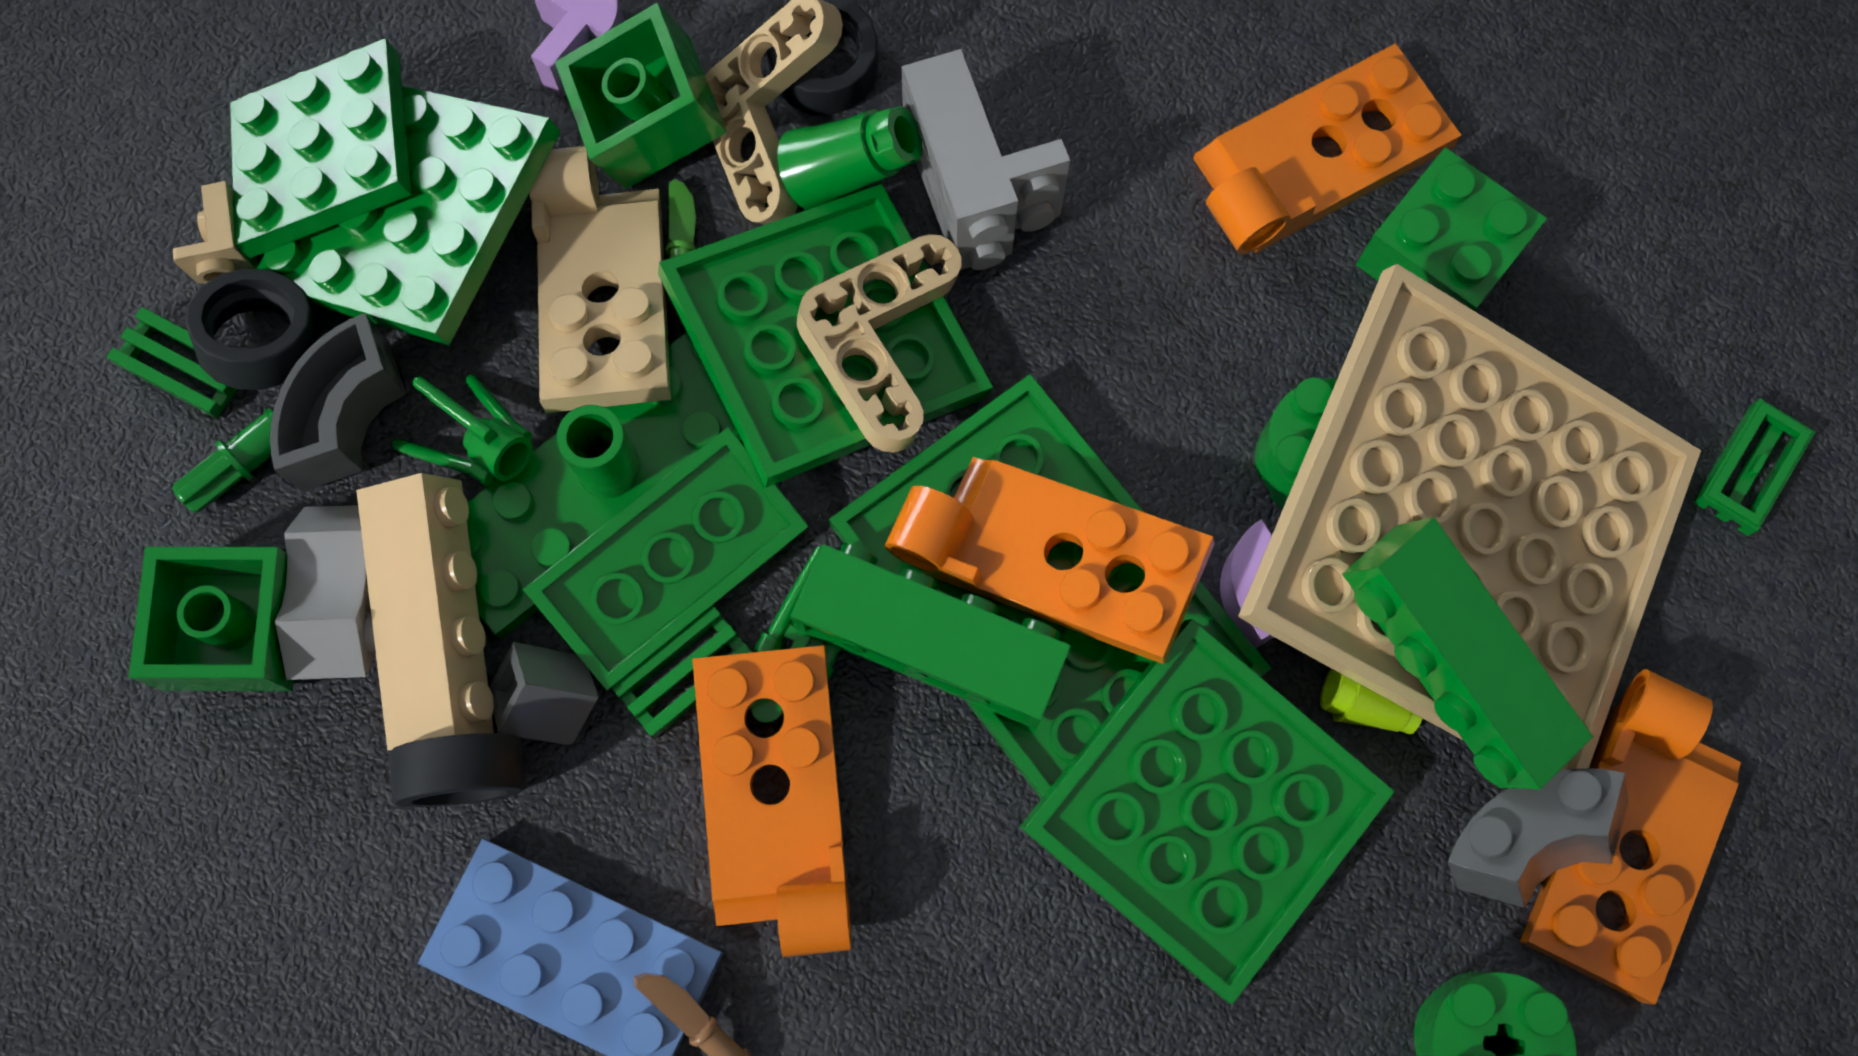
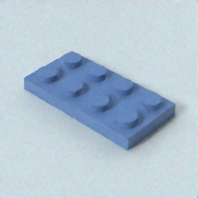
M482 839L417 964L606 1056H676L685 1034L634 987V976L644 972L665 975L686 990L700 1005L724 952L489 840Z

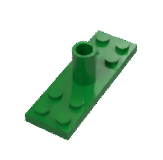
M687 332L669 346L671 400L608 407L599 405L577 407L563 418L557 433L532 452L528 464L518 476L508 481L495 480L468 501L469 516L467 527L471 557L477 569L475 589L478 612L489 628L501 640L539 610L523 589L727 427L744 446Z

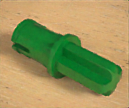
M270 407L228 442L225 443L219 439L215 443L218 449L174 483L172 487L174 494L186 508L194 513L201 512L244 477L248 481L255 478L252 471L271 457L270 432L273 410Z

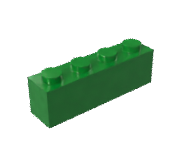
M1435 517L1396 525L1342 573L1355 592L1354 599L1359 609L1368 618L1378 623L1395 646L1394 653L1398 662L1406 671L1420 680L1435 701L1434 709L1439 718L1451 729L1458 732L1474 754L1473 761L1478 771L1498 788L1541 790L1593 738V735Z
M822 544L790 615L795 630L1037 730L1071 645L1059 641L1061 633L1058 630L1033 619H1024L1022 625L997 615L999 612L998 606L973 594L964 593L961 600L939 592L936 590L938 583L918 571L903 568L900 575L878 567L876 566L878 559L873 554L857 546L842 544L840 550Z

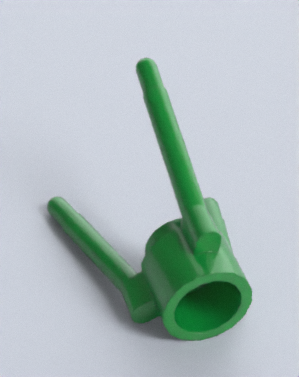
M468 375L466 383L494 419L476 418L424 378H414L413 386L467 428L463 445L467 450L470 460L401 439L393 440L392 448L395 451L471 475L485 486L491 485L495 478L500 481L511 480L525 469L532 454V443L530 441L532 433L512 418L476 375Z

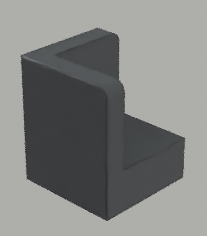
M518 642L511 644L489 687L494 700L493 714L498 733L563 745H570L575 741L598 699L591 673L577 654Z

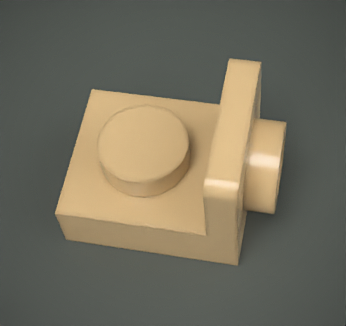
M226 181L202 185L204 210L198 212L197 223L204 242L174 248V263L200 284H206L220 274L240 269H257V256L250 258L238 249L234 243L233 188Z

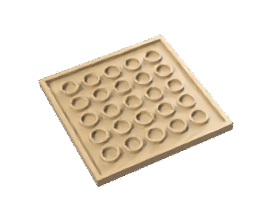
M1395 264L1381 273L1238 617L1463 740L1457 731L1451 729L1439 718L1434 709L1435 701L1420 680L1406 671L1398 662L1394 653L1395 646L1378 623L1368 618L1359 609L1354 599L1355 592L1342 575L1344 571L1396 525L1435 517L1593 735V738L1561 770L1589 768L1701 450L1410 271Z

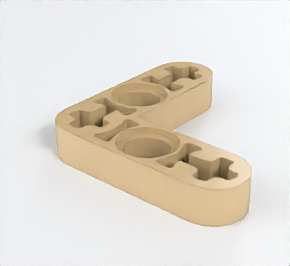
M791 0L705 75L727 130L726 134L713 140V143L739 208L745 218L752 222L766 225L794 215L798 204L786 190L780 176L777 161L779 140L765 106L825 58L837 46L842 34L843 23L841 14L834 5L823 0ZM813 16H816V18L811 22L810 19ZM811 31L812 34L807 37L806 35ZM774 46L777 54L776 65L771 74L764 78L761 72V60L764 53ZM752 131L756 139L755 150L750 159L744 162L740 153L741 143L745 135ZM767 186L772 187L773 191L771 193L769 192ZM766 202H767L768 205H769L768 208H765V203H766Z
M929 234L918 237L824 281L808 290L800 303L797 315V328L800 336L864 437L873 447L883 452L895 453L902 451L914 442L923 423V409L917 396L874 329L944 296L952 289L961 269L962 257L958 248L950 240L940 235ZM923 258L931 265L939 262L943 265L940 275L932 268L918 274L916 273L919 271ZM916 274L913 283L910 286V281L908 277ZM874 279L884 280L894 288L896 299L885 304L876 303L865 295L863 285ZM849 294L852 305L843 309ZM821 307L826 314H832L843 309L839 313L836 326H832L826 319L816 322L814 318L817 308ZM862 355L870 359L874 364L876 376L866 381L854 380L844 372L842 361L848 356ZM886 386L887 388L880 402L876 394ZM883 405L891 416H897L902 413L905 417L901 431L893 423L882 426L880 419L884 412Z

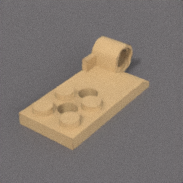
M585 146L552 149L529 192L532 202V230L538 246L540 403L545 413L570 411L584 405L608 407L671 400L666 289L658 275L659 262L664 261L659 189L599 195L596 165L590 161ZM612 286L618 289L614 297L606 302L595 303L587 300L589 294L598 287ZM613 337L620 340L619 346L610 354L597 356L588 352L590 346L598 339Z

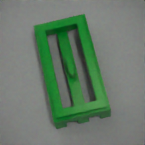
M141 307L134 316L140 322L134 330L129 327L125 329L120 337L126 342L120 350L113 347L106 358L122 369L218 419L238 389L216 382L200 365L151 340V336L156 331L195 352L187 330ZM143 350L216 389L217 392L212 399H209L136 360V358Z
M1761 398L1758 399L1747 409L1693 503L1703 509L1708 506L1717 510L1715 516L1725 523L1733 520L1740 524L1737 530L1746 536L1757 532L1816 431ZM1762 421H1768L1767 428L1727 496L1724 495L1721 491ZM1782 432L1791 435V438L1750 508H1745L1741 505L1742 500Z
M712 605L611 688L641 723L647 733L655 740L696 706L694 684L654 718L648 712L650 707L693 673V658L713 657L726 645L733 650L731 655L752 653V651L743 643L737 633ZM712 628L718 632L637 698L634 695L637 689Z

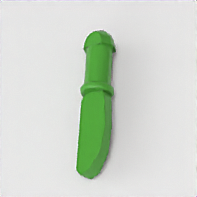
M676 179L669 183L668 244L666 246V253L669 258L696 249L693 244L696 222L693 196L685 184Z

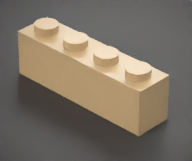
M419 473L356 490L387 751L408 742L427 738L494 733L492 720L494 700L487 682L483 651L485 632L479 620L475 589L477 569L471 557L467 527L469 507L467 499L463 494L462 481Z

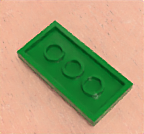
M727 427L523 590L603 687L608 690L809 526L775 484L765 488L746 448Z

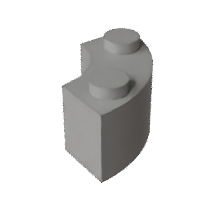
M358 505L304 507L284 532L287 552L286 587L282 606L275 619V625L286 680L366 677L374 660L376 650Z

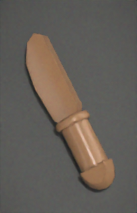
M644 972L634 976V987L689 1037V1043L692 1046H698L708 1056H752L746 1048L742 1049L717 1025L715 1017L708 1016L686 990L665 975Z

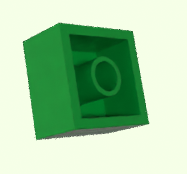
M658 3L653 4L555 61L590 161L625 189L727 133L691 38Z
M1444 147L1374 233L1357 261L1356 266L1379 281L1383 270L1398 264L1475 311L1547 218Z
M145 547L128 678L162 691H293L294 680H286L275 625V619L282 606L286 587L287 553L278 547Z

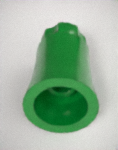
M899 106L882 111L871 109L842 120L786 131L778 144V168L783 184L792 199L800 207L808 210L839 199L868 184L894 176L900 168L920 160L923 142L918 132L915 118L905 107Z

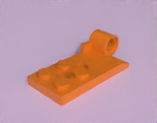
M1395 43L1216 137L1210 144L1196 152L1193 159L1214 189L1206 199V205L1239 254H1246L1252 251L1258 253L1440 154L1444 147L1447 149L1455 147L1462 135ZM1367 111L1380 112L1388 118L1391 128L1385 131L1373 130L1363 122L1361 114ZM1318 137L1331 138L1339 144L1342 154L1333 158L1321 156L1314 150L1312 140Z
M973 457L954 498L929 487L912 486L884 547L890 554L920 569L925 575L1165 665L1214 547L1213 536L999 461ZM1070 541L1080 545L1083 548V556L1075 567L1068 570H1058L1047 563L1048 554L1056 544ZM1124 563L1135 564L1145 572V579L1142 585L1128 593L1117 592L1108 585V577L1111 571Z
M825 646L693 658L712 901L716 926L778 920L780 947L783 957L852 950L850 906ZM762 699L776 701L784 713L782 728L777 734L769 738H760L754 735L747 725L748 710L755 702ZM766 765L781 767L787 773L790 780V789L787 796L777 804H766L760 801L753 791V778L756 772Z
M1647 669L1642 670L1634 677L1625 690L1620 703L1613 707L1589 767L1624 772L1626 776L1628 806L1613 863L1582 862L1557 869L1548 876L1542 884L1520 939V943L1643 1004L1657 1003L1739 785L1738 773L1741 762L1700 743L1712 716L1713 703L1711 699ZM1627 832L1639 835L1648 847L1649 856L1647 863L1640 870L1627 865L1621 857L1620 842ZM1605 892L1616 895L1622 901L1625 908V920L1622 926L1615 931L1603 926L1596 914L1597 900Z

